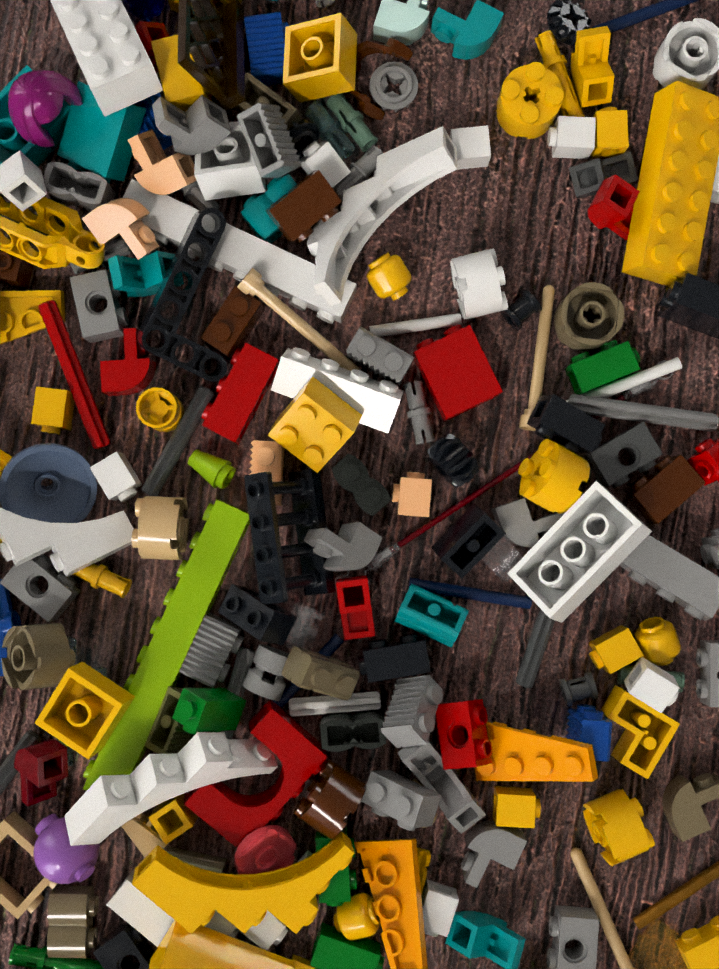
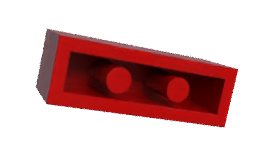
M246 342L242 349L237 348L230 361L233 367L229 375H225L220 379L216 387V392L219 394L214 403L209 402L202 413L201 419L204 420L202 426L239 445L276 375L280 362L279 359Z

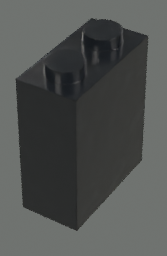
M686 273L677 281L674 280L670 287H665L662 290L657 305L661 306L657 316L719 339L718 284Z

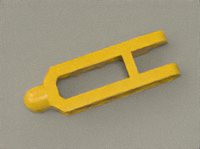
M0 195V214L20 222L18 224L0 216V228L11 238L8 239L0 230L1 251L42 269L67 267L70 263L86 269H94L102 265L105 259V244L101 246L91 232L83 229L78 211L43 197L31 205L37 212V215H35L28 208L22 212L11 201L7 203ZM54 216L60 218L65 224V227L60 226L56 222ZM26 225L29 226V227H32V228H34V229H36V230H38V231H41V232H43V233H45V234H48V236L43 235V234H41V233H39V232H37V231H34V230H32V229H30V228H27ZM28 241L32 242L38 248L39 252L34 250L30 246ZM93 242H96L99 248L95 247Z

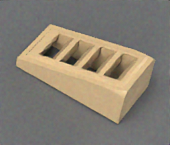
M143 813L121 826L144 857L157 845L162 849L168 845H165L149 818Z

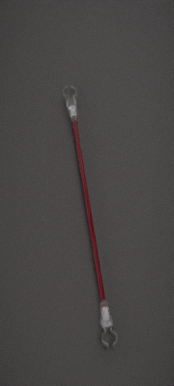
M674 372L667 378L659 377L625 390L614 400L627 401L642 392H648L657 385L658 379L667 380ZM590 415L591 417H593V418H595V419H597L598 417H600V416ZM532 453L531 455H529V456L526 457V458H529V459H530V458L533 456L534 453ZM522 461L401 541L387 545L376 552L372 561L367 565L369 569L366 571L374 572L380 569L387 560L394 557L401 550V547L518 471Z

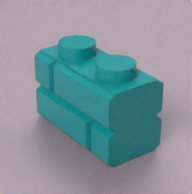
M411 583L399 608L395 622L452 648L469 610L459 605L454 606L453 602Z

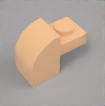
M153 129L128 139L133 156L143 169L135 174L134 177L146 190L158 195H167L197 181L194 176L195 164L191 156L175 153L166 157Z
M118 198L98 206L82 218L101 246L121 235L138 260L160 247L155 240L153 231L147 225H144L141 220L150 212L141 203L133 199Z

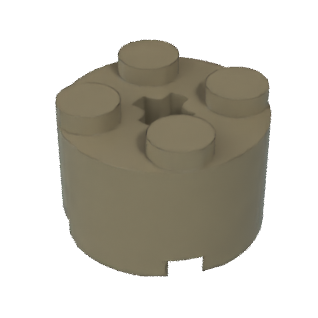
M597 282L584 283L571 290L558 305L554 315L557 337L561 343L574 350H596L610 341L621 329L624 321V307L621 300L617 298L610 287ZM586 312L588 313V317L590 319H593L591 323L588 322L587 318L583 316Z
M61 623L13 626L8 630L3 640L2 648L7 647V658H1L2 670L7 683L12 688L32 690L56 687L67 669L75 665L76 655L74 650L69 647L64 626Z

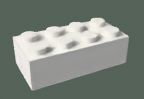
M50 0L104 117L163 91L153 64L121 0Z
M595 481L507 574L550 619L562 623L627 558L652 530L609 490Z

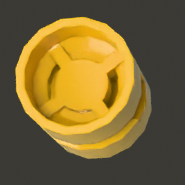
M153 387L145 390L136 402L138 418L143 424L159 432L175 430L184 415L182 402L171 392L163 388Z

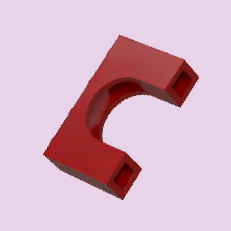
M271 699L249 721L250 733L275 753L281 761L282 767L276 782L266 791L255 795L239 794L227 787L222 781L184 793V805L236 848L248 834L257 828L264 827L269 821H275L281 815L286 802L291 797L296 798L302 792L308 778L312 774H318L328 758L326 750L322 749V744Z

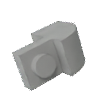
M203 95L186 112L162 97H159L152 104L156 127L164 135L171 136L174 151L178 153L196 155L209 152L231 133L226 110Z
M525 498L491 509L496 524L506 532L503 537L512 544L523 547H533L539 541L538 533H541L543 537L564 515V513L558 514L555 512L532 520Z
M361 522L342 524L338 535L327 528L309 530L304 541L314 547L313 552L317 555L327 558L323 566L324 569L338 572L359 570L367 566L374 558L382 537Z
M494 820L481 822L471 828L464 839L467 848L471 849L472 852L467 851L461 863L465 883L477 888L490 859L514 870L527 843L523 832L514 827L496 826Z

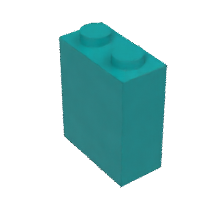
M78 81L77 88L82 96L83 104L81 106L71 105L57 155L69 160L68 165L82 172H86V169L103 177L109 184L111 179L124 181L132 157V148L128 139L139 134L146 108L132 104L104 117L89 85Z

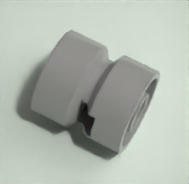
M259 644L253 658L255 668L248 670L242 686L259 696L280 701L287 684L282 676V670L289 654L277 648ZM264 671L274 674L273 678L263 675Z

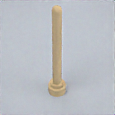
M254 268L238 284L237 288L245 295L249 293L253 297L255 295L259 297L327 357L339 363V367L349 371L352 369L360 370L356 364L264 286L265 282L261 279L262 275Z
M546 285L542 292V310L539 315L528 409H524V414L520 415L519 428L523 430H536L528 425L527 422L540 396H542L555 288L552 285Z
M577 847L573 848L570 851V856L595 913L600 920L599 922L620 969H637L633 967L582 850Z

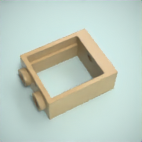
M13 811L0 823V845L8 836H11L34 857V845L38 835L28 822ZM0 876V904L16 919H19L26 910L32 913L45 899L41 892L47 886L53 889L58 883L51 882L44 877L33 891L24 898Z

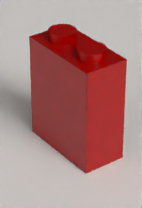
M460 324L451 327L444 332L445 337L435 342L433 338L424 340L416 345L417 350L413 352L414 362L444 422L498 397L503 392L470 325L464 328Z

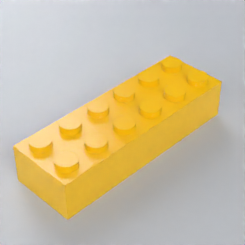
M675 81L654 93L637 190L640 192L633 207L622 273L670 287L674 280L677 281L686 273L697 276L719 156V96L680 81Z

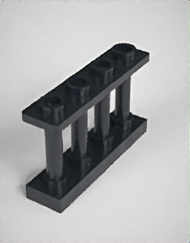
M312 469L290 472V481L272 482L271 472H261L244 477L261 604L287 602V590L303 587L305 595L336 592L333 571L323 568L327 558L317 555L313 552L314 547L304 541L309 530L327 528L320 471L316 473ZM291 493L294 512L277 514L274 495ZM296 525L298 543L281 546L279 527ZM300 556L302 575L285 578L283 558Z

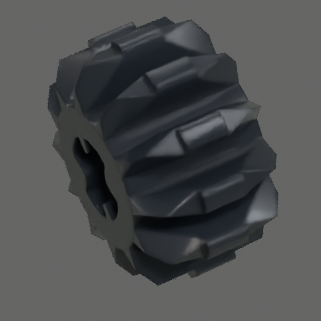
M447 434L437 439L427 450L429 460L433 463L434 468L454 487H461L468 483L479 472L478 462L473 457V453L468 450L467 446L459 438L452 434Z

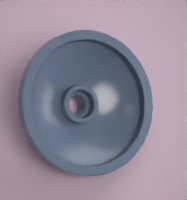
M55 443L37 444L18 452L4 467L0 476V502L3 509L25 518L50 523H79L85 519L95 503L97 481L88 461L76 450ZM46 478L52 480L49 486H43L41 482Z

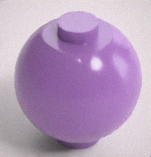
M51 814L39 822L35 828L38 838L34 845L33 855L35 865L42 876L58 884L82 882L90 877L95 870L94 866L98 860L100 844L71 846L65 817L59 818L56 814Z

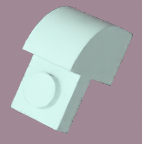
M382 0L373 25V40L386 44L389 38H393L406 46L419 40L428 27L430 11L426 9L429 0H407V4L397 0Z

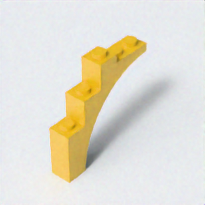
M341 831L319 851L295 864L270 872L234 875L217 873L190 865L172 856L157 845L135 868L132 885L191 934L200 925L205 926L214 916L215 910L243 934L252 925L257 926L260 924L267 910L297 934L303 926L310 925L317 915L319 909L316 894L319 895L327 889L331 878L339 870H344L350 864L355 853L351 839Z

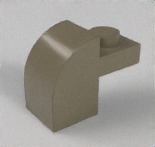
M714 773L701 774L693 779V783L680 774L670 781L664 791L662 799L664 814L673 834L682 842L711 830L701 805L719 798V776Z

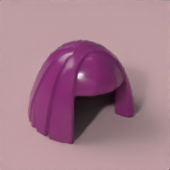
M33 70L19 76L13 82L8 94L9 114L17 132L26 141L34 145L37 144L40 147L54 146L50 133L42 125L52 122L59 115L63 106V99L71 105L81 106L83 102L79 89L70 79L54 71Z

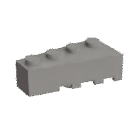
M650 535L619 565L629 571L628 576L643 586L646 583L657 590L655 592L657 595L671 603L675 601L685 608L684 611L700 621L713 618L719 608V576Z

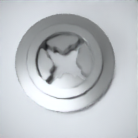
M387 62L373 72L370 79V92L373 101L379 104L383 110L390 109L397 112L404 107L408 108L410 103L416 99L418 80L413 70L407 65L400 62ZM387 79L394 85L402 83L399 86L400 96L394 91L386 93L388 90Z

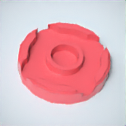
M267 825L257 828L248 834L238 845L234 855V866L238 874H257L285 868L294 862L295 856L293 854L296 850V843L289 831L280 825Z

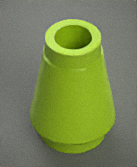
M196 449L188 460V465L213 488L225 489L232 481L236 472V468L231 466L230 461L200 451L199 449Z

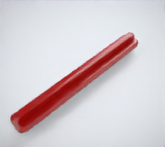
M54 300L43 302L38 307L92 447L94 449L105 447L110 444V439L58 305Z

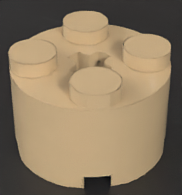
M162 496L137 498L135 515L139 517L138 529H133L131 543L132 548H138L142 559H183L180 552H186L189 532V518H184L182 509L188 510L186 498Z

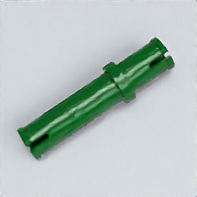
M15 943L9 957V965L30 969H104L97 959L88 957L48 958L47 946L35 948Z

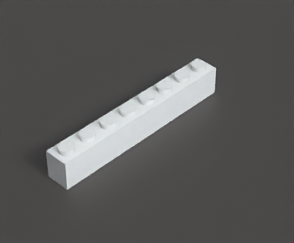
M131 179L123 198L133 199L141 203L150 212L141 220L144 225H147L153 231L156 242L163 246H167L170 243L179 247L192 217L196 212L200 211L168 195L151 193L133 179ZM207 214L202 218L204 230L212 232L215 228L214 219ZM226 223L225 230L208 264V267L218 272L226 269L234 273L233 278L240 282L254 268L262 275L261 279L265 282L264 286L277 297L281 295L290 299L288 303L299 310L305 311L306 308L317 312L316 316L319 319L333 324L334 320L342 323L357 292V284L346 280L342 302L330 306L322 296L316 293L313 287L315 264ZM192 243L188 248V256L191 259H194L195 256L201 257L200 247Z

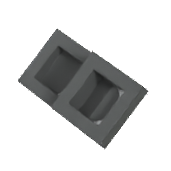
M631 151L602 161L597 158L569 167L576 198L595 195L602 181L615 174L630 185L638 184Z

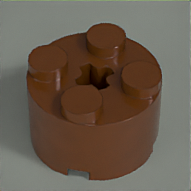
M329 759L319 775L316 774L312 777L306 787V790L310 793L307 798L303 797L293 813L332 840L346 826L347 823L344 820L350 813L354 814L364 796L366 786H364L365 784Z

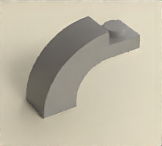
M428 740L426 746H406L398 752L402 762L421 781L425 788L442 795L439 807L447 820L460 834L486 815L454 769L443 770L441 752L432 741Z

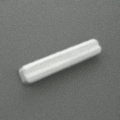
M378 691L352 693L348 701L328 695L298 697L289 700V713L291 717L372 711L381 708L380 693Z

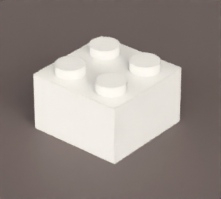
M239 121L229 122L231 133L217 147L209 152L195 155L194 176L205 201L266 192L265 178L260 177Z

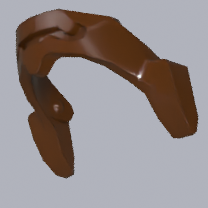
M389 38L387 43L383 45L364 41L357 45L356 73L360 72V62L367 55L383 53L408 61L413 52L406 45L393 38ZM355 84V90L350 91V93L359 101L357 110L367 116L382 120L385 112L371 102V98L367 97L366 94H362Z

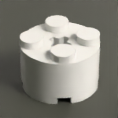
M694 18L693 21L687 22L681 21L674 25L656 52L653 68L654 78L664 88L675 81H680L702 90L719 70V28L714 23L702 18Z
M494 248L451 259L450 266L454 289L457 290L459 297L457 302L464 320L508 310L505 292H501L500 287L506 285L505 274L502 266L498 267Z

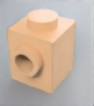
M407 472L406 477H400L399 484L393 483L392 502H398L397 515L429 517L432 479H425V473Z

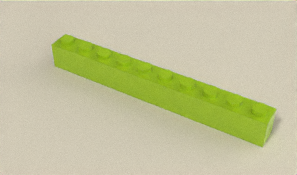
M216 499L215 504L209 503L202 518V520L206 521L202 532L197 531L193 536L189 548L193 549L188 561L184 559L177 571L176 576L180 578L175 589H169L163 601V605L167 606L162 618L157 616L150 629V634L153 635L149 646L144 645L136 660V662L140 663L136 674H130L124 685V689L133 694L135 698L104 748L99 752L96 761L92 759L86 767L83 777L87 780L83 790L87 791L101 775H130L140 764L147 749L145 743L168 686H176L181 675L179 670L205 614L210 612L250 525L248 512Z

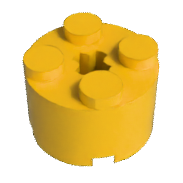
M532 62L528 65L520 66L509 73L503 82L496 110L498 122L505 132L514 137L520 136L534 139L549 130L564 98L562 85L557 76L540 62Z
M548 438L544 439L530 459H524L519 466L518 474L522 476L519 494L552 513L562 514L583 493L578 488L582 480L587 483L590 475V465L587 460Z
M617 789L583 804L586 810H583V815L589 833L595 844L599 842L604 847L605 851L600 854L610 866H615L655 846L652 834L644 827L640 818L644 816L641 804L635 797L629 799L623 789Z

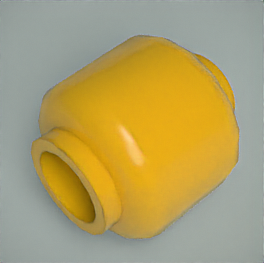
M389 252L368 264L370 270L367 272L366 277L379 298L391 297L394 301L408 292L406 286L411 282L412 276L399 255L390 256Z
M651 617L643 620L634 634L635 640L644 655L643 657L658 666L670 664L680 653L681 644L673 623L661 617Z
M361 892L352 895L350 902H344L341 906H337V913L333 917L336 930L342 933L347 940H360L372 936L378 931L380 920L378 915L375 916L373 910V898L369 894Z

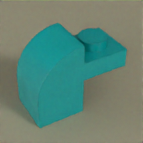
M476 0L465 21L438 7L432 18L431 33L441 42L454 44L452 57L463 60L474 59L484 54L492 45L500 30L504 13L480 0Z
M155 251L139 260L119 255L109 258L108 263L114 290L127 291L128 297L155 295L175 254ZM182 272L177 273L174 277V285L176 287L184 284Z
M477 911L455 912L445 944L469 959L485 956L504 969H518L526 939L508 929L507 922L495 916Z

